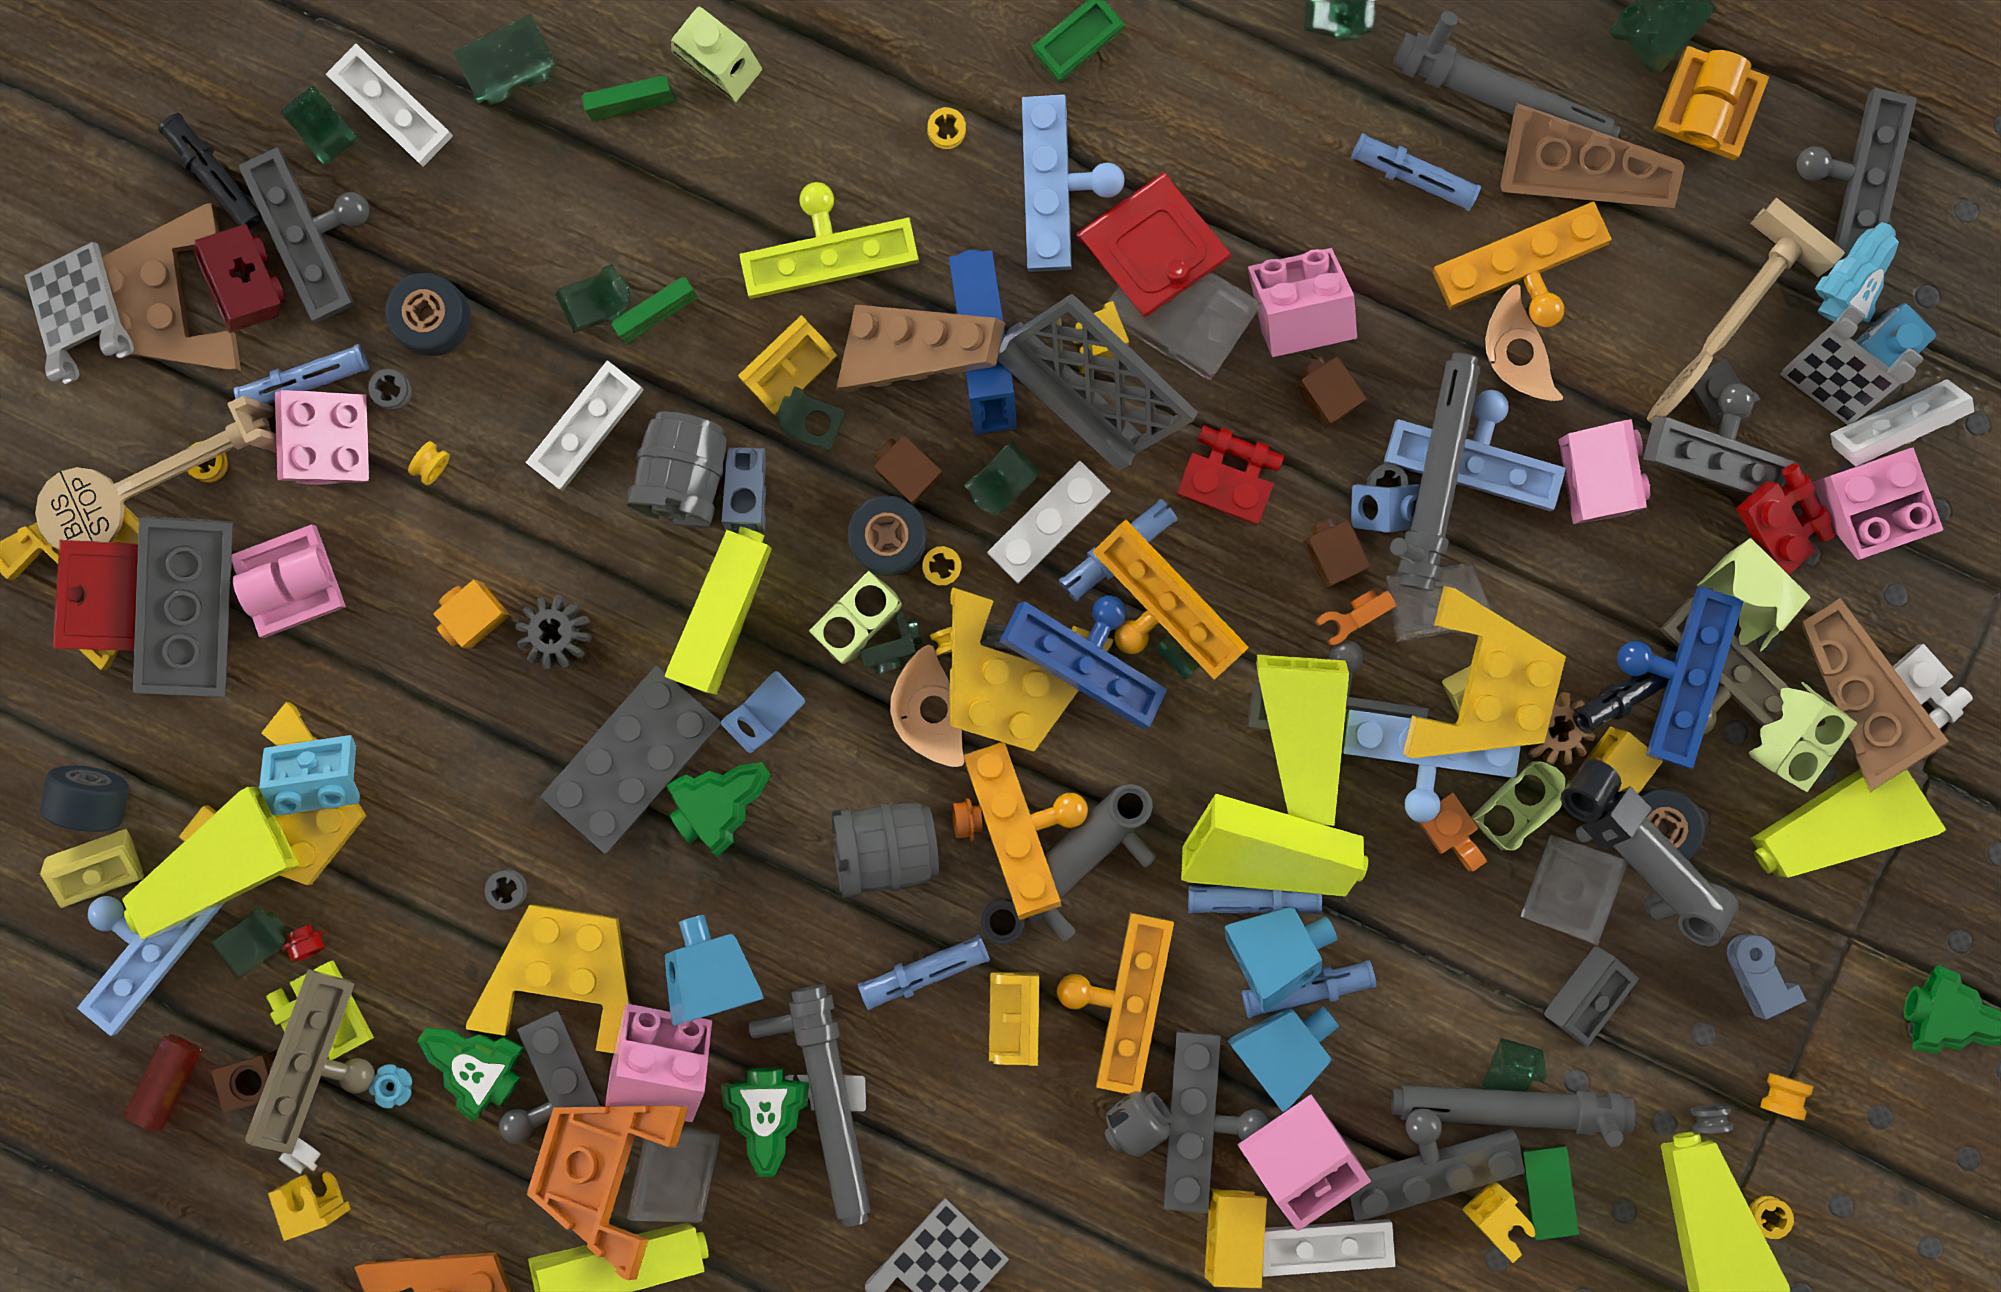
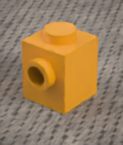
M474 579L463 589L460 586H456L448 591L439 600L441 607L433 613L441 623L436 628L442 637L453 647L459 644L461 647L472 649L510 616L508 611L485 584Z

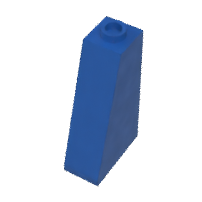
M967 250L959 255L949 256L957 314L992 317L1003 321L992 250L984 252L980 250ZM1005 330L1003 331L1001 343L1005 337ZM998 360L994 367L966 371L974 435L1017 429L1011 372Z

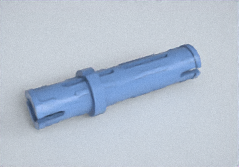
M1363 132L1351 155V159H1356L1385 172V178L1393 181L1396 177L1430 194L1459 205L1467 211L1471 210L1481 189L1479 184L1471 183L1442 168L1407 154V148L1399 145L1396 149L1367 136Z
M357 344L352 348L315 359L285 371H281L279 368L272 370L268 377L233 388L236 399L246 396L266 404H272L275 402V392L309 391L358 372L369 370V365L360 344ZM340 364V367L337 369L325 372L323 374L311 378H307L308 374ZM296 379L294 384L264 394L266 389Z
M1159 499L1155 505L1131 523L1148 543L1172 523L1178 521L1172 509H1166L1167 504L1162 499ZM1096 548L1087 553L1088 558L1065 577L1059 579L1062 587L1066 592L1069 591L1071 593L1069 595L1075 602L1102 579L1106 578L1109 580L1114 576L1092 553Z
M1189 885L1188 912L1190 914L1204 912L1270 913L1294 907L1297 913L1321 914L1322 894L1234 886Z
M979 934L972 939L903 966L902 963L894 965L893 971L864 983L861 982L858 984L867 1010H871L903 995L907 999L914 996L913 991L991 960Z
M1366 960L1363 963L1334 970L1330 966L1323 967L1322 972L1317 977L1264 1013L1252 990H1242L1241 994L1249 1019L1253 1016L1329 998L1330 1002L1338 1001L1340 995L1369 988L1374 989L1377 988L1372 964L1370 960Z

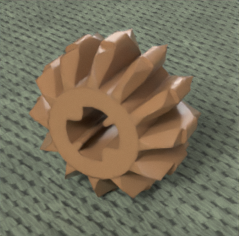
M1566 692L1560 693L1554 703L1545 743L1534 744L1528 752L1530 757L1536 758L1544 752L1543 762L1552 766L1556 762L1557 757L1562 765L1572 764L1571 752L1579 757H1584L1587 754L1586 748L1580 741H1594L1595 735L1593 733L1585 734L1580 731L1573 720L1574 709L1585 704L1582 700L1576 701L1570 706V694ZM1563 722L1565 730L1559 732V736H1551L1549 728L1553 727L1555 723Z

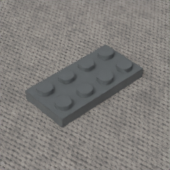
M154 516L139 517L133 693L226 696L234 521Z
M658 665L649 672L540 796L604 854H608L666 789V785L674 780L721 726V720L677 681L664 677L666 672Z

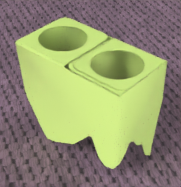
M1751 538L1725 555L1697 585L1698 588L1701 586L1711 588L1714 591L1744 601L1739 615V626L1741 628L1738 638L1739 644L1746 645L1770 631L1760 652L1767 647L1779 631H1783L1810 599V596Z
M868 571L809 632L822 643L834 659L844 664L858 657L866 646L867 641L888 624L900 610L902 604L896 592ZM867 585L879 587L886 596L884 610L879 615L873 617L861 614L855 606L857 592ZM844 617L853 624L855 636L847 647L834 648L825 641L824 627L832 618ZM867 629H874L870 634L867 631Z
M1802 682L1803 686L1811 693L1791 688H1781L1780 695L1784 702L1782 705L1783 717L1781 720L1764 725L1761 728L1760 737L1762 745L1751 750L1749 754L1752 759L1808 792L1857 725V722ZM1824 718L1826 724L1817 727L1818 723Z
M1527 761L1517 771L1516 778H1510L1471 816V819L1500 850H1516L1522 845L1523 839L1539 828L1560 809L1562 805L1560 797L1565 788L1566 779L1556 767L1544 762ZM1525 775L1537 776L1544 783V798L1536 805H1524L1516 798L1515 785ZM1496 805L1507 807L1514 816L1512 830L1503 836L1493 835L1484 825L1485 814Z

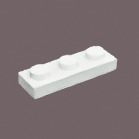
M357 44L326 73L341 90L423 167L453 137L437 119Z
M607 360L526 463L563 491L644 389Z
M1946 379L1830 433L1832 446L1854 466H1859L1973 413V398Z
M1079 461L987 554L1019 584L1110 493V490Z
M1390 1219L1312 1224L1305 1226L1300 1231H1297L1294 1226L1265 1228L1263 1277L1395 1267L1393 1229Z

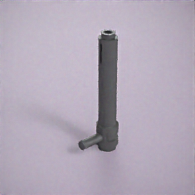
M1445 11L1441 14L1430 37L1420 32L1416 36L1406 32L1394 57L1392 65L1400 67V73L1412 78L1415 74L1425 78L1424 83L1438 89L1441 86H1445L1513 116L1516 103L1615 138L1618 137L1621 127L1614 124L1615 120L1458 54L1457 48L1446 44L1458 22L1457 16L1450 11Z
M1452 353L1451 360L1446 361L1411 531L1406 532L1405 539L1396 538L1390 545L1391 552L1404 559L1400 560L1397 572L1401 575L1399 585L1434 592L1435 583L1441 581L1443 568L1439 567L1441 556H1446L1449 540L1445 536L1481 369L1477 365L1478 358L1473 355Z
M826 985L809 986L791 992L793 1002L789 1003L791 1014L750 1021L749 1032L752 1039L795 1032L797 1045L801 1046L803 1050L836 1218L841 1219L842 1226L844 1227L855 1226L868 1221L867 1213L871 1211L836 1040L840 1037L837 1020H832L831 1010L834 1008L832 995L827 994Z
M1401 1085L1400 1089H1392L1391 1114L1399 1115L1400 1120H1407L1408 1116L1417 1109H1429L1437 1114L1441 1122L1568 1129L1575 1130L1578 1135H1595L1596 1132H1601L1607 1144L1612 1147L1621 1145L1624 1139L1623 1133H1632L1635 1126L1634 1100L1623 1097L1622 1093L1606 1092L1604 1096H1597L1595 1091L1578 1090L1576 1094L1417 1085Z

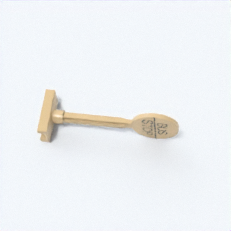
M1777 197L1766 210L1764 208L1760 210L1750 224L1775 243V246L1768 254L1769 260L1707 337L1701 353L1678 375L1662 394L1648 414L1647 420L1653 423L1654 416L1666 417L1682 401L1707 370L1713 359L1712 355L1726 345L1784 269H1790L1797 260L1819 277L1834 267L1845 251Z
M241 396L227 403L236 422L227 425L225 431L115 484L110 478L97 470L75 467L60 471L46 482L38 495L35 514L40 532L47 542L59 549V539L113 542L123 524L125 500L233 448L239 450L247 445H252L277 453L276 433L271 431L267 420L275 416V407L246 396Z

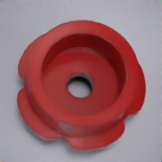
M311 925L294 930L286 935L289 943L282 947V952H288L292 963L310 958L326 948L321 938L324 932L322 930L313 931Z

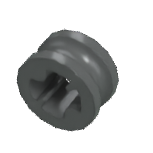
M394 369L380 370L369 381L368 391L371 399L387 410L403 408L412 397L410 381L406 376ZM393 378L395 379L394 384L400 388V393L397 397L391 395L392 400L386 401V394L381 392L380 389L384 382L389 385V379Z
M1388 463L1374 469L1368 476L1366 485L1376 486V481L1381 480L1385 472L1393 475L1391 480L1397 479L1398 486L1408 485V478L1402 468Z
M985 625L984 631L987 633V639L982 641V645L994 649L1012 650L999 642L1007 626Z
M513 870L496 872L489 877L485 884L484 892L491 906L500 910H508L523 903L527 897L528 886L527 881L520 873ZM503 877L507 878L506 883L514 881L517 890L511 893L513 899L511 902H506V896L499 898L496 895V890L501 887L500 879Z
M1701 1105L1690 1109L1691 1115L1696 1117V1123L1692 1125V1130L1695 1133H1722L1734 1129L1733 1123L1727 1119V1115L1732 1112L1729 1105Z

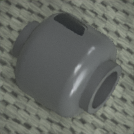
M1135 1091L1108 1109L1106 1114L1108 1129L1105 1130V1136L1109 1144L1117 1152L1120 1153L1124 1150L1133 1157H1141L1169 1137V1123L1172 1122V1116L1166 1104L1157 1094Z

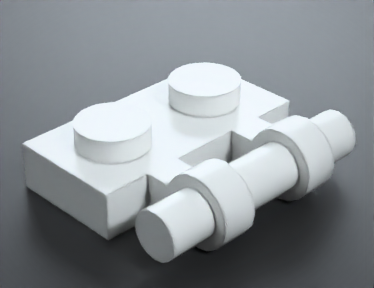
M1924 644L1916 645L1893 666L1919 703L1922 705L1927 700L1934 708L1929 716L1939 729L1947 722H1955L1963 715L1962 709L1973 700L1971 694L1963 687H1959L1950 696H1947L1940 689L1953 676Z

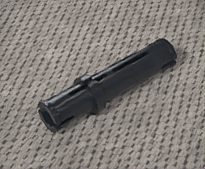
M180 113L167 117L159 125L158 130L181 156L180 163L188 171L192 170L238 226L246 224L249 230L255 227L262 220L260 211L213 155L214 148L209 142L201 141ZM191 148L196 152V154L198 155V157L202 160L203 163H205L206 166H204V165L201 163V161L197 158V156H196L195 153L191 150ZM215 179L219 180V182L224 186L228 193L233 197L235 202L229 197V195L224 191V189Z
M1671 651L1663 658L1674 662L1677 652ZM1647 672L1641 676H1631L1618 685L1610 684L1601 689L1598 697L1574 709L1573 720L1580 731L1585 734H1591L1610 720H1619L1629 715L1633 706L1666 687L1669 679Z

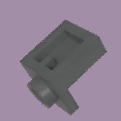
M1726 358L1709 367L1689 391L1711 427L1722 421L1723 413L1718 405L1720 392L1730 384L1741 383ZM1754 392L1753 394L1756 402L1760 400V397L1756 392ZM1752 411L1748 415L1742 417L1741 420L1753 414Z

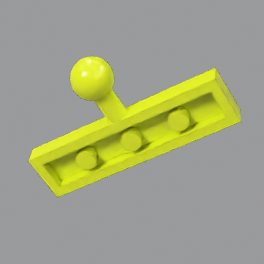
M820 182L806 185L801 191L799 198L803 211L812 216L815 238L739 254L750 299L919 263L910 218L833 234L829 212L834 205V195L827 185Z

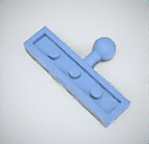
M1065 95L1022 97L1027 269L1029 272L1072 270L1069 191L1093 190L1101 197L1110 198L1122 190L1125 181L1124 174L1113 163L1099 164L1092 172L1069 173Z
M1486 390L1480 393L1473 405L1474 414L1478 419L1473 440H1465L1456 484L1547 511H1553L1566 468L1489 446L1495 424L1501 422L1506 417L1509 405L1506 397L1499 391ZM1399 419L1396 420L1383 463L1394 464L1402 469L1423 474L1432 429Z
M1346 710L1342 754L1419 764L1416 789L1412 790L1405 799L1406 813L1414 821L1421 823L1429 822L1440 811V800L1434 792L1437 767L1516 778L1520 746L1410 758L1403 755L1411 718L1356 710Z
M103 896L94 900L88 909L90 924L100 931L112 930L129 945L77 1009L110 1036L118 1034L223 904L156 937L141 940L139 934L132 932L127 925L124 917V907L118 899L111 896Z

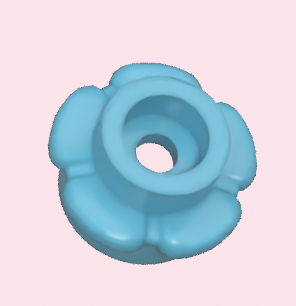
M393 1064L384 1065L377 1070L369 1092L375 1096V1102L383 1108H392L396 1104L401 1106L411 1096L412 1078L403 1068L396 1067ZM390 1082L394 1084V1090L392 1091L387 1089V1084Z

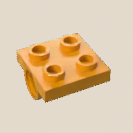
M1687 46L1683 50L1653 130L1734 161L1740 156L1769 76L1751 70L1750 61L1739 54L1725 50H1713L1706 53Z

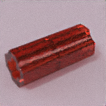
M172 1034L164 1036L124 1113L126 1119L146 1130L157 1132L158 1129L162 1130L202 1050L196 1044L189 1042L183 1037Z

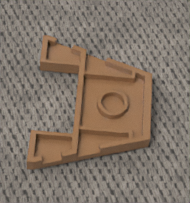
M212 203L204 204L102 257L121 325L129 335L134 346V351L130 356L161 361L167 360L198 367L222 369L229 372L241 371L236 333L223 331L190 337L178 252L195 249L196 239L220 232L217 207Z

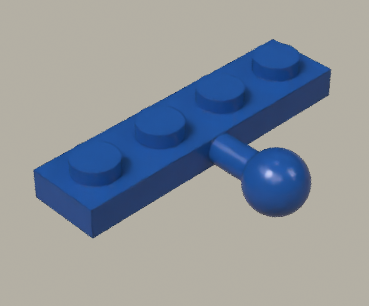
M1702 586L1697 588L1674 662L1653 655L1650 647L1640 641L1628 642L1620 648L1617 662L1624 673L1630 676H1641L1650 672L1669 679L1646 756L1686 769H1693L1744 601Z
M1107 595L1095 602L1092 608V617L1095 624L1087 639L1024 601L1017 604L999 642L1141 729L1150 727L1167 689L1102 649L1110 631L1119 628L1126 620L1127 609L1120 598Z

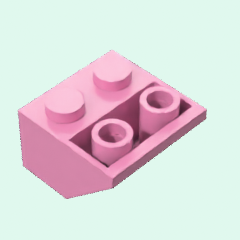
M1332 248L1310 250L1302 255L1284 259H1270L1261 264L1248 266V274L1261 331L1272 357L1357 339L1354 294Z
M1632 419L1569 433L1558 439L1563 467L1566 468L1564 475L1573 524L1623 517L1647 508L1646 500L1650 498V484L1645 473L1641 474L1638 456H1641L1643 452L1642 438L1638 430H1633Z
M1913 447L1813 482L1821 505L1826 506L1832 517L1830 524L1833 530L1857 560L1943 531Z
M626 1003L610 1068L605 1106L683 1105L689 1107L685 1121L693 1122L705 1093L712 1020L699 1018L673 1026L671 1012Z
M1309 1095L1238 1144L1276 1204L1297 1231H1300L1371 1182L1350 1147L1312 1095Z

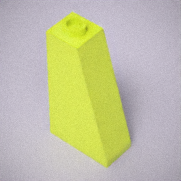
M741 526L738 534L726 530L664 677L717 695L772 550L770 546L762 543L765 535Z
M1257 655L1258 678L1288 815L1322 825L1334 826L1349 681L1347 663L1345 660Z
M1859 769L1755 835L1751 840L1757 848L1754 851V856L1760 866L1768 874L1773 872L1775 876L1789 878L1939 835L1946 829L1908 770L1870 793Z
M247 787L239 791L122 899L126 907L124 911L126 923L132 932L139 934L141 940L156 937L299 866L276 816L271 813L259 787Z
M1215 794L1183 845L1181 880L1189 883L1346 896L1357 881H1362L1368 868V857L1364 856L1363 836Z
M1695 1132L1676 1134L1673 1136L1674 1142L1661 1144L1689 1292H1790L1789 1284L1717 1144L1704 1136H1700V1133Z
M690 1223L636 1234L649 1240L638 1277L635 1280L629 1281L619 1276L615 1272L616 1268L604 1257L596 1256L587 1248V1245L529 1258L528 1262L534 1291L634 1292L705 1272L702 1259L709 1257L706 1239L703 1232L696 1233L695 1227Z

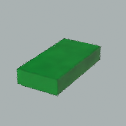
M1087 0L1031 47V51L1056 81L1060 83L1123 31L1125 23L1105 0Z
M665 75L582 95L585 112L592 122L676 102L673 88Z
M681 277L613 320L611 325L618 336L627 344L699 297L686 277Z
M1560 1144L1522 1149L1521 1155L1525 1170L1523 1176L1529 1219L1535 1230V1237L1532 1238L1536 1241L1579 1235L1567 1146Z

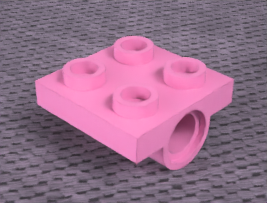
M289 390L275 392L277 480L296 481L298 484L327 485L341 482L364 483L369 481L366 394Z
M311 524L232 554V564L236 575L233 576L234 590L243 610L252 617L259 637L266 638L346 607L317 526Z

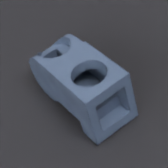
M728 448L721 521L725 530L739 531L741 526L756 532H765L766 486L764 483L766 456L764 448Z
M1741 934L1730 941L1727 947L1728 961L1755 1017L1767 1020L1806 1001L1798 984L1784 983L1774 964V946L1768 939L1758 935Z

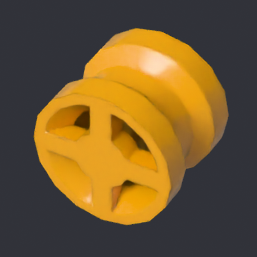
M1769 1073L1767 1080L1770 1086L1769 1094L1762 1098L1760 1107L1804 1121L1807 1113L1804 1108L1805 1099L1812 1095L1814 1086Z

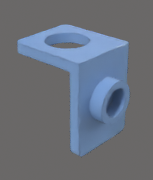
M1420 484L1398 487L1353 485L1352 527L1382 532L1410 530ZM1368 495L1372 496L1378 505V513L1373 520H1369L1363 512V501Z
M775 671L741 706L724 717L721 725L747 752L752 753L779 731L803 706L805 699L778 671ZM740 720L747 723L753 729L755 737H750L742 732L737 721Z

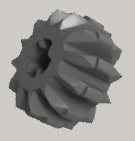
M556 595L552 606H550L549 601L545 597L537 598L539 613L530 607L523 609L524 615L531 619L529 625L522 622L516 624V630L528 632V637L520 639L517 645L522 649L534 646L528 653L527 660L535 663L543 656L542 663L545 669H553L556 657L563 668H568L571 666L568 652H571L578 658H583L585 655L583 649L576 644L578 640L591 642L592 636L590 634L579 632V628L587 626L591 621L587 616L575 618L581 608L576 602H572L565 608V598ZM558 622H560L561 625L558 628V632L562 635L559 641L550 639L548 642L547 639L550 633L546 630L549 624L558 626Z

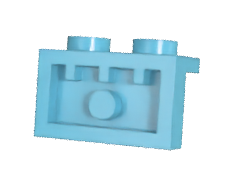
M348 735L264 748L259 789L271 813L276 816L295 814L297 812L337 808L359 803L360 793L353 780L356 745L352 736Z

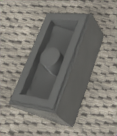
M1595 946L1545 1010L1544 1015L1587 1048L1639 978L1617 958Z

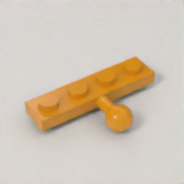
M1593 201L1437 265L1432 273L1449 310L1523 280L1532 298L1529 306L1530 318L1538 326L1552 327L1562 319L1564 304L1560 297L1548 292L1540 273L1610 244L1612 238Z
M1127 520L1123 521L1092 552L1147 609L1137 620H1126L1115 630L1114 641L1120 651L1126 654H1137L1144 650L1149 641V632L1160 623L1215 680L1249 648Z
M1004 742L963 755L1019 920L1060 907L1061 900L1036 831L1056 824L1066 828H1074L1081 825L1088 814L1086 801L1076 793H1065L1056 799L1053 807L1030 814Z
M1130 912L1115 991L1091 986L1090 982L1079 974L1065 976L1058 985V999L1069 1009H1080L1088 1003L1111 1008L1096 1082L1097 1088L1131 1094L1135 1091L1141 1092L1174 921Z

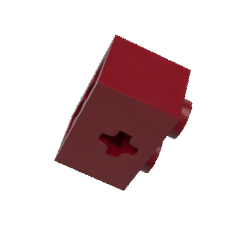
M246 224L195 240L194 255L228 333L279 317L280 301L285 300L283 289L276 275L269 277L263 263L268 260L264 245L259 236H251ZM240 271L244 278H249V282L243 283L240 277H234V273Z

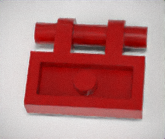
M1203 425L1197 441L1212 447L1209 458L1195 453L1191 454L1176 495L1257 526L1274 483L1258 478L1262 466L1278 472L1284 456L1270 451L1267 444L1257 441L1254 445L1233 437V432L1220 427L1218 431ZM1225 452L1248 460L1245 472L1221 464Z
M1796 463L1790 464L1782 470V474L1787 481L1782 488L1778 483L1766 481L1736 508L1755 543L1788 575L1815 552L1808 539L1813 532L1819 542H1827L1835 536V532L1830 524L1832 517L1826 506L1819 504L1814 495L1816 487L1810 476L1807 474L1803 475L1799 465ZM1796 502L1799 503L1803 511L1799 518L1796 517L1791 508Z

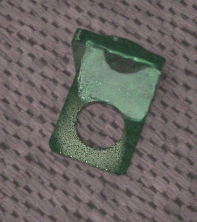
M794 386L791 396H784L776 419L781 421L779 427L784 435L825 450H831L845 413L841 408L805 396L801 388ZM815 411L826 413L831 421L829 430L821 436L810 434L805 427L806 418Z
M1500 1038L1482 1081L1483 1089L1528 1092L1532 1080L1544 1083L1547 1078L1543 1050Z

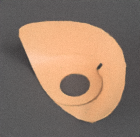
M1516 284L1508 289L1498 302L1489 321L1485 337L1489 364L1500 379L1520 392L1549 401L1563 400V396L1553 384L1545 345L1522 305L1520 286ZM1515 339H1525L1533 347V358L1526 365H1514L1507 358V346Z
M927 645L918 650L908 661L896 681L891 695L890 708L893 724L902 740L917 753L940 764L951 767L962 766L964 764L962 730L950 725V681L937 658L933 646ZM929 696H939L947 704V715L939 723H929L920 714L921 703Z

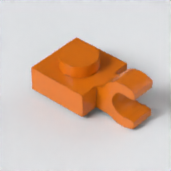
M1371 589L1350 602L1354 610L1346 615L1338 612H1327L1319 616L1315 621L1317 626L1324 624L1326 621H1333L1338 626L1337 635L1327 641L1328 645L1332 646L1341 643L1354 630L1396 607L1397 604L1389 591L1377 596L1375 591Z
M1450 793L1440 800V811L1433 820L1424 823L1418 822L1439 853L1443 854L1452 847L1468 872L1475 871L1487 862L1481 851L1468 837L1478 830V827L1454 793Z

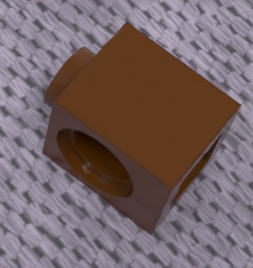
M1338 356L1327 363L1323 357L1312 362L1301 371L1305 378L1296 386L1324 429L1361 406L1367 400Z
M905 435L897 442L893 438L889 439L874 456L878 460L873 466L875 471L913 506L943 477L942 471Z
M1334 517L1311 527L1310 530L1313 536L1303 541L1325 589L1371 567L1349 520L1339 524L1336 523Z
M276 1050L211 1071L223 1114L259 1103L276 1057ZM249 1069L256 1071L261 1077L262 1085L259 1091L252 1090L246 1082V1075Z

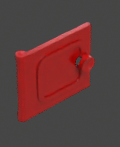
M1165 172L1159 174L1075 233L1078 242L1083 246L1086 245L1143 318L1152 314L1232 257L1228 249L1175 187Z
M59 539L53 648L134 651L138 543ZM85 590V598L80 604H78L83 599Z

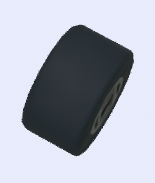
M79 765L53 768L47 773L45 778L40 813L48 822L65 829L80 832L110 831L118 828L123 821L129 784L123 777L105 769Z

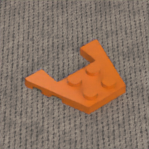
M670 1105L553 1108L527 1195L567 1230L572 1229L587 1242V1248L596 1256L604 1257L616 1268L615 1272L628 1281L635 1280L638 1277L649 1239L609 1224L633 1141L636 1135L667 1147H677L689 1107Z
M497 1252L448 1255L428 1259L403 1258L383 1262H375L373 1260L361 1262L354 1267L364 1292H400L410 1287L413 1288L414 1292H512Z

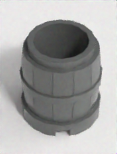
M668 411L656 413L655 419L649 421L642 446L637 452L636 459L638 462L634 485L629 487L626 507L638 514L658 520L659 516L673 519L672 524L690 527H709L715 513L713 501L719 481L722 480L724 474L723 463L727 442L726 437L723 436L724 429L714 422L693 415Z
M882 803L876 807L850 812L849 808L831 810L832 834H836V837H834V856L842 898L860 896L861 891H899L903 887L930 882L931 877L938 876L937 840L929 806L921 807L920 803L891 805L889 803Z

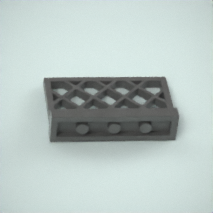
M1070 294L1025 325L1020 321L1009 328L1000 345L997 360L1118 471L1130 466L1135 454L1193 422L1198 413L1073 294ZM1069 312L1082 324V330L1061 326V316ZM1034 334L1053 337V348L1047 347ZM1062 339L1083 343L1084 354L1063 350ZM1092 345L1106 347L1114 354V359L1093 356ZM1067 364L1084 367L1085 377H1080ZM1094 369L1114 372L1115 383L1094 379ZM1124 375L1138 377L1145 384V389L1124 385ZM1098 393L1116 396V406L1110 405ZM1125 398L1146 402V412L1125 408ZM1155 404L1169 406L1177 415L1170 417L1155 414ZM1129 422L1147 425V432L1142 435Z

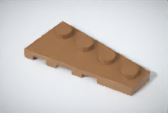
M1516 103L1500 187L1502 192L1675 208L1684 165L1681 160Z
M855 305L836 389L849 393L859 391L860 387L872 385L877 388L892 385L893 381L904 379L916 381L927 379L928 375L945 373L949 375L994 367L997 363L1005 322L992 317Z
M1841 598L1802 622V629L1833 704L1857 722V725L1847 739L1870 793L1948 744L1947 738Z

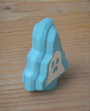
M1881 222L1875 228L1867 229L1858 238L1848 256L1838 260L1829 275L1821 278L1815 288L1818 295L1824 299L1817 311L1820 315L1835 322L1850 305H1853L1865 314L1864 319L1860 323L1870 322L1876 310L1875 303L1883 289L1884 274L1893 260L1899 244L1895 238V230L1891 225Z

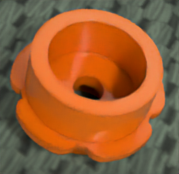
M966 798L965 802L952 804L955 837H969V841H973L974 832L982 831L980 805L972 806L969 798Z

